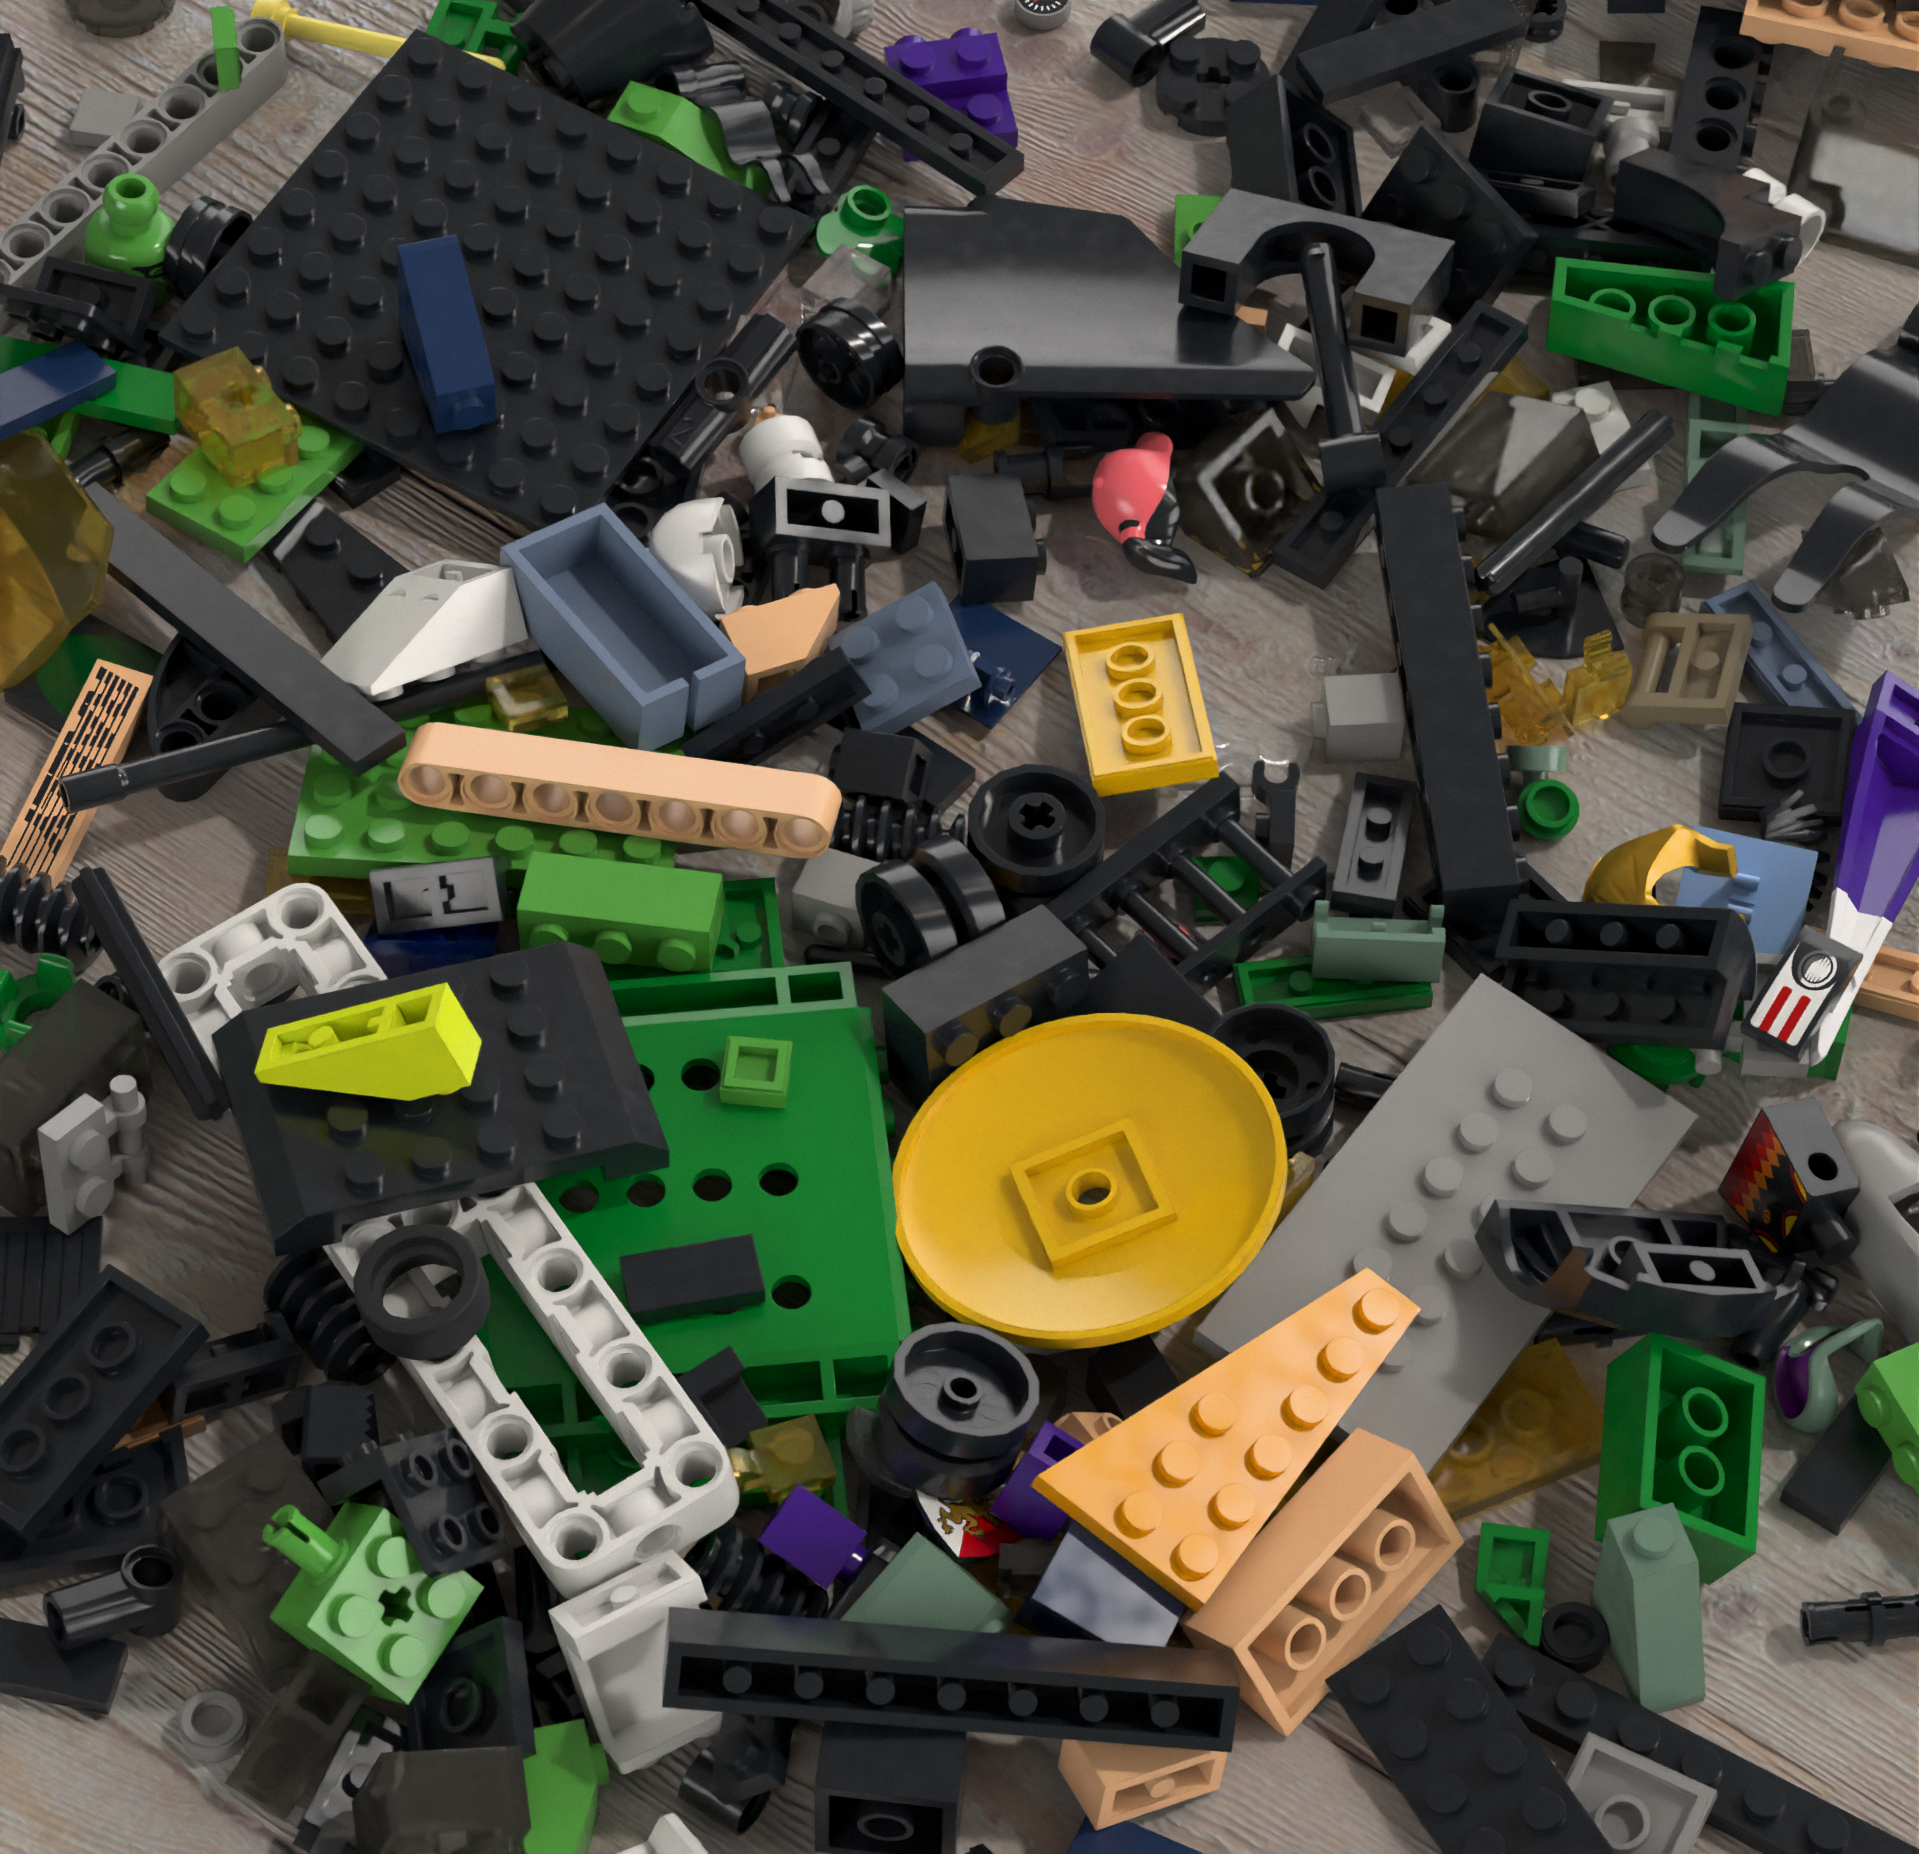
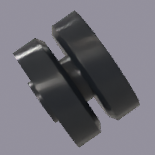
M1020 765L1000 771L980 785L968 808L967 849L978 860L991 880L1003 907L1006 922L1041 904L1047 905L1103 862L1106 811L1095 789L1079 775L1054 765Z
M947 834L935 836L909 849L903 861L900 859L887 860L861 873L855 884V903L862 929L873 953L893 981L1007 923L1003 907L994 886L978 860L961 842Z
M957 1322L926 1325L906 1336L893 1357L886 1377V1387L879 1396L871 1419V1442L881 1463L901 1482L927 1495L952 1500L983 1497L1004 1485L1015 1467L1023 1446V1437L1029 1429L1039 1405V1380L1026 1356L1010 1341L983 1327Z

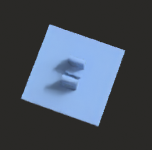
M1693 825L1694 830L1718 843L1734 845L1738 874L1735 878L1697 874L1684 867L1675 906L1733 909L1736 913L1744 914L1755 953L1784 955L1802 928L1818 852Z

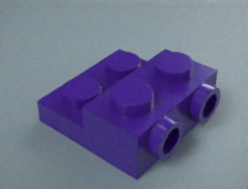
M963 28L956 31L948 39L926 41L919 35H907L897 40L893 46L884 47L885 65L1012 147H1018V129L1007 91L1008 73L997 32L982 34L975 28ZM901 148L904 162L920 160Z

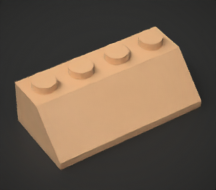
M1357 1427L1246 1547L1199 1612L1196 1614L1193 1610L1189 1609L1178 1622L1195 1649L1233 1652L1240 1685L1239 1697L1278 1733L1288 1737L1330 1691L1324 1680L1363 1655L1461 1547L1464 1540L1414 1452Z

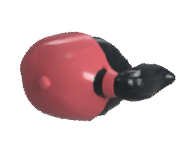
M1147 432L1139 438L1135 448L1115 450L1100 461L1093 477V508L1102 526L1121 543L1126 559L1134 567L1151 575L1165 576L1188 584H1196L1198 576L1192 560L1184 551L1172 546L1180 519V507L1173 485L1176 470L1170 465L1173 443L1164 433Z

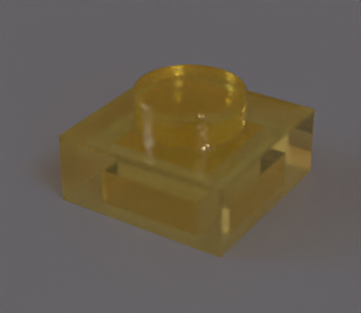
M545 663L486 678V698L507 732L521 733L568 720L567 699Z

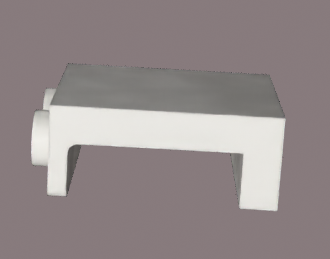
M673 1549L548 1610L594 1743L602 1742L607 1760L623 1775L634 1770L651 1767L659 1762L663 1755L697 1738L711 1736L717 1733L721 1727L723 1712L662 1707V1671L669 1607L700 1609L698 1604L708 1600L700 1576Z

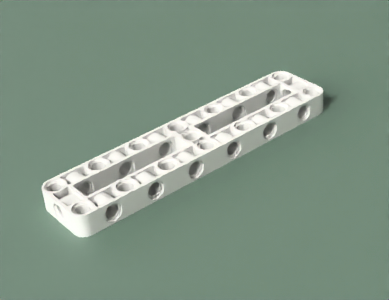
M295 883L280 889L170 952L158 963L219 1076L220 1074L212 1051L211 1035L240 1012L258 1008L298 984L301 985L309 997L388 979L328 894L319 886L310 883ZM534 1182L341 1225L342 1242L322 1246L353 1293V1278L361 1257L378 1238L401 1226L419 1223L448 1226L468 1238L480 1258L490 1253L641 1467L640 1471L596 1496L594 1491L588 1495L584 1490L577 1493L565 1475L556 1449L517 1393L513 1392L509 1395L494 1370L488 1351L476 1334L466 1345L448 1354L454 1356L443 1362H436L441 1357L420 1361L398 1357L446 1429L455 1427L461 1442L468 1447L473 1456L476 1473L554 1587L566 1599L570 1600L670 1549L677 1553L717 1529L734 1515L739 1505L740 1492L725 1447ZM498 1192H503L499 1196L488 1198L490 1195H493ZM435 1264L415 1267L398 1276L386 1289L383 1305L389 1314L397 1317L414 1319L430 1316L445 1308L452 1301L449 1295L442 1298L434 1285L457 1271L451 1267ZM571 1285L568 1289L561 1292H553L561 1286ZM640 1380V1382L633 1387L620 1388L623 1384L627 1382ZM523 1451L518 1457L510 1460H501L509 1453ZM698 1479H712L703 1486L689 1487L691 1483ZM580 1551H593L583 1559L569 1560L575 1553Z

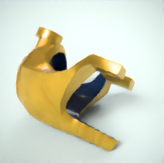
M1679 824L1634 838L1610 850L1597 861L1586 880L1581 902L1660 905L1656 901V881L1666 872L1683 866L1697 874L1735 878L1738 874L1735 847L1730 844L1718 843L1694 829ZM1737 913L1745 922L1744 914Z

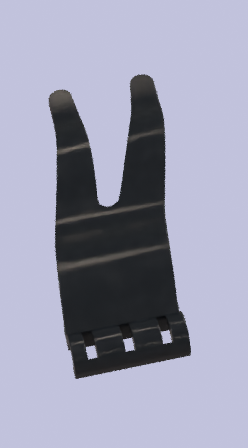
M1919 302L1908 316L1897 343L1887 349H1873L1857 359L1838 377L1815 406L1800 421L1790 428L1772 435L1744 434L1728 442L1714 453L1697 472L1676 502L1654 525L1651 534L1652 544L1658 550L1668 554H1681L1716 529L1756 490L1787 473L1810 471L1829 475L1838 473L1855 474L1865 481H1853L1846 484L1829 500L1773 588L1771 602L1776 608L1787 613H1802L1824 591L1852 552L1876 528L1895 518L1918 519Z

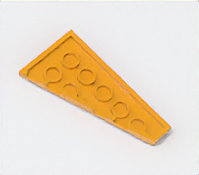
M1367 1267L1037 1475L1030 1486L1197 1614L1421 1308Z

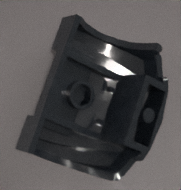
M1495 1199L1474 1236L1496 1277L1509 1291L1526 1302L1619 1330H1638L1687 1339L1737 1336L1776 1321L1795 1292L1797 1282L1806 1265V1261H1792L1775 1286L1769 1281H1763L1748 1250L1728 1249L1727 1223L1723 1215Z

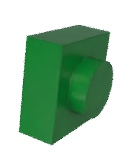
M1192 857V860L1246 910H1249L1259 902L1256 873L1239 857ZM1192 895L1194 922L1221 921Z

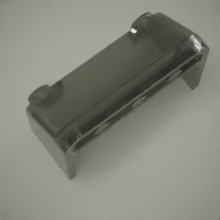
M1834 45L1809 106L1786 185L1787 196L1793 193L1798 194L1825 212V225L1818 241L1919 270V149L1863 133L1867 120L1865 105L1854 95L1837 90L1845 48Z

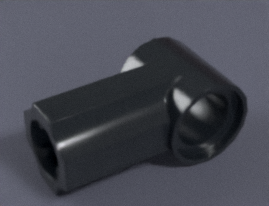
M1155 0L1129 19L1123 14H1114L1107 18L1096 30L1091 40L1090 53L1134 88L1142 87L1156 76L1161 60L1170 52V45L1175 39L1182 36L1194 37L1205 29L1206 14L1202 11L1198 0Z
M149 1544L138 1546L129 1551L123 1558L121 1569L43 1593V1612L47 1620L49 1634L58 1649L65 1648L70 1650L125 1631L144 1637L162 1636L172 1631L179 1623L181 1615L184 1577L182 1558L174 1550L163 1545Z

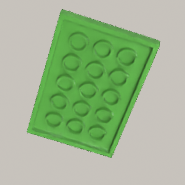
M480 700L398 722L397 724L405 730L407 746L360 777H356L317 744L310 746L287 855L288 872L291 875L370 879L369 871L372 869L496 855V857L508 856L512 867L505 873L506 887L522 888L532 851L675 868L679 842L426 807L406 798L399 789L398 775L414 732L421 725L440 722L628 748L592 706L581 708L552 706L541 702L522 703ZM686 723L683 737L650 752L685 756L680 745L692 739L694 731Z

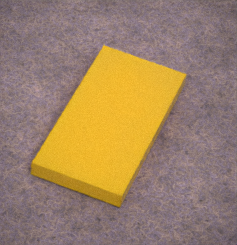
M1183 613L1061 633L1091 785L1097 791L1099 797L1219 777L1217 757Z

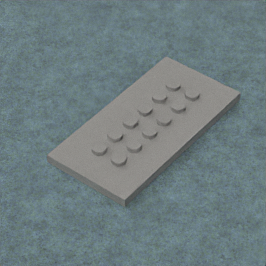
M1480 973L1262 1246L1256 1257L1198 1326L1191 1343L1220 1361L1368 1267L1418 1305L1421 1310L1328 1436L1342 1444L1359 1427L1414 1452L1429 1478L1554 1312L1553 1310L1526 1302L1509 1291L1496 1277L1486 1261L1474 1236L1494 1200L1632 1209L1693 1129L1699 1115L1483 973Z

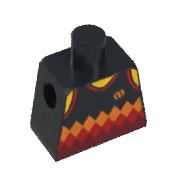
M1815 1097L1761 1108L1717 1191L1772 1254L1783 1257L1815 1250L1825 1265H1833L1843 1261L1857 1247V1241L1843 1222L1849 1206L1860 1192V1180Z

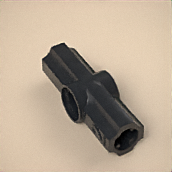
M755 313L719 358L709 360L699 368L695 376L694 389L648 444L649 454L659 462L665 471L678 479L688 478L692 480L726 436L739 431L748 423L751 417V405L798 349L797 338L789 332L785 324L768 313L765 315ZM720 392L735 394L732 398L726 400L712 398V396Z

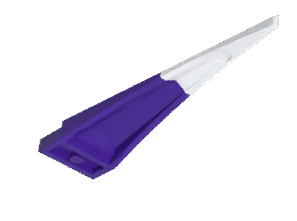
M1888 670L1872 684L1862 723L1854 731L1826 936L1863 954L1864 958L1833 1013H1827L1811 1041L1810 1067L1818 1064L1827 1055L1873 960L1919 877V691Z

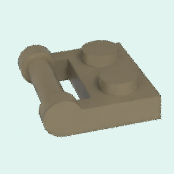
M1653 613L1649 615L1645 620L1642 630V640L1645 643L1632 692L1627 694L1622 702L1620 709L1621 721L1627 726L1639 730L1649 729L1656 722L1729 725L1754 631L1750 616L1744 614ZM1677 643H1681L1668 693L1658 692L1668 652Z

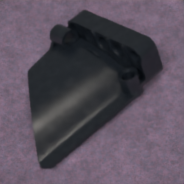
M995 194L974 198L967 204V207L904 206L903 435L918 443L920 448H957V443L964 437L965 407H968L969 412L980 422L989 425H1001L1013 420L1019 414L1022 397L1298 401L1315 385L1317 373L1311 366L1262 335L1237 315L1230 316L1178 303L1181 268L1163 253L1130 219L1122 215L1014 200Z

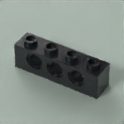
M1701 5L1669 153L1743 175L1749 170L1750 165L1740 164V156L1752 158L1758 124L1748 122L1749 115L1760 117L1767 83L1756 81L1757 75L1769 76L1775 44L1762 43L1754 37L1739 34L1744 13Z

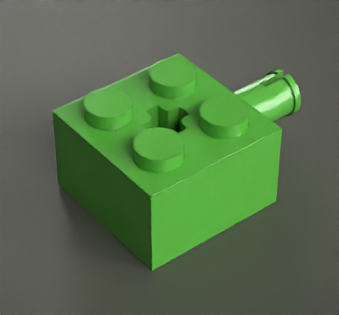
M346 1502L327 1531L323 1532L300 1514L299 1510L292 1504L283 1506L271 1517L282 1528L277 1531L271 1525L266 1524L262 1538L268 1545L274 1546L301 1567V1570L269 1618L369 1696L408 1705L482 1592L484 1586L465 1571L437 1579L429 1578L422 1570L401 1521L384 1507Z

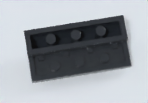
M1510 899L1494 958L1506 967L1502 987L1586 1042L1724 1051L1737 1000L1752 1001L1756 982V957L1751 934L1744 920L1733 909Z

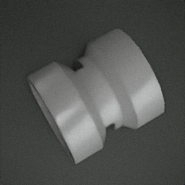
M1629 116L1617 119L1604 130L1602 137L1603 153L1607 159L1604 166V177L1608 190L1615 195L1619 161L1649 147L1661 149L1659 129L1651 120Z

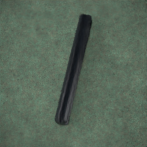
M1657 409L1649 410L1474 568L1475 589L1479 593L1484 591L1489 597L1499 596L1672 439L1675 433L1671 426L1674 422L1669 414L1663 415Z
M87 866L79 870L80 875L71 882V889L194 1115L200 1121L211 1119L215 1122L224 1117L223 1113L230 1108L220 1076L107 871L102 867L92 869Z

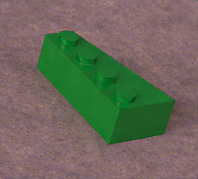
M1556 257L1545 350L1780 418L1790 368L1795 282L1775 281L1735 301H1729L1712 295L1715 274Z

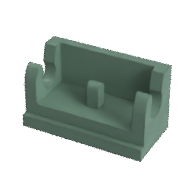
M1315 900L1311 923V978L1440 982L1445 949V928H1442L1444 905H1431L1428 921L1327 917L1328 901Z

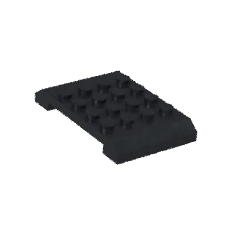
M568 941L556 942L245 1010L211 1035L213 1055L275 1257L342 1242L341 1225L596 1167H600L605 1182L670 1167L669 1147L598 952ZM445 982L449 985L482 1040L470 1086L460 1088L451 1094H435L412 1101L260 1083L254 1074L268 1028Z

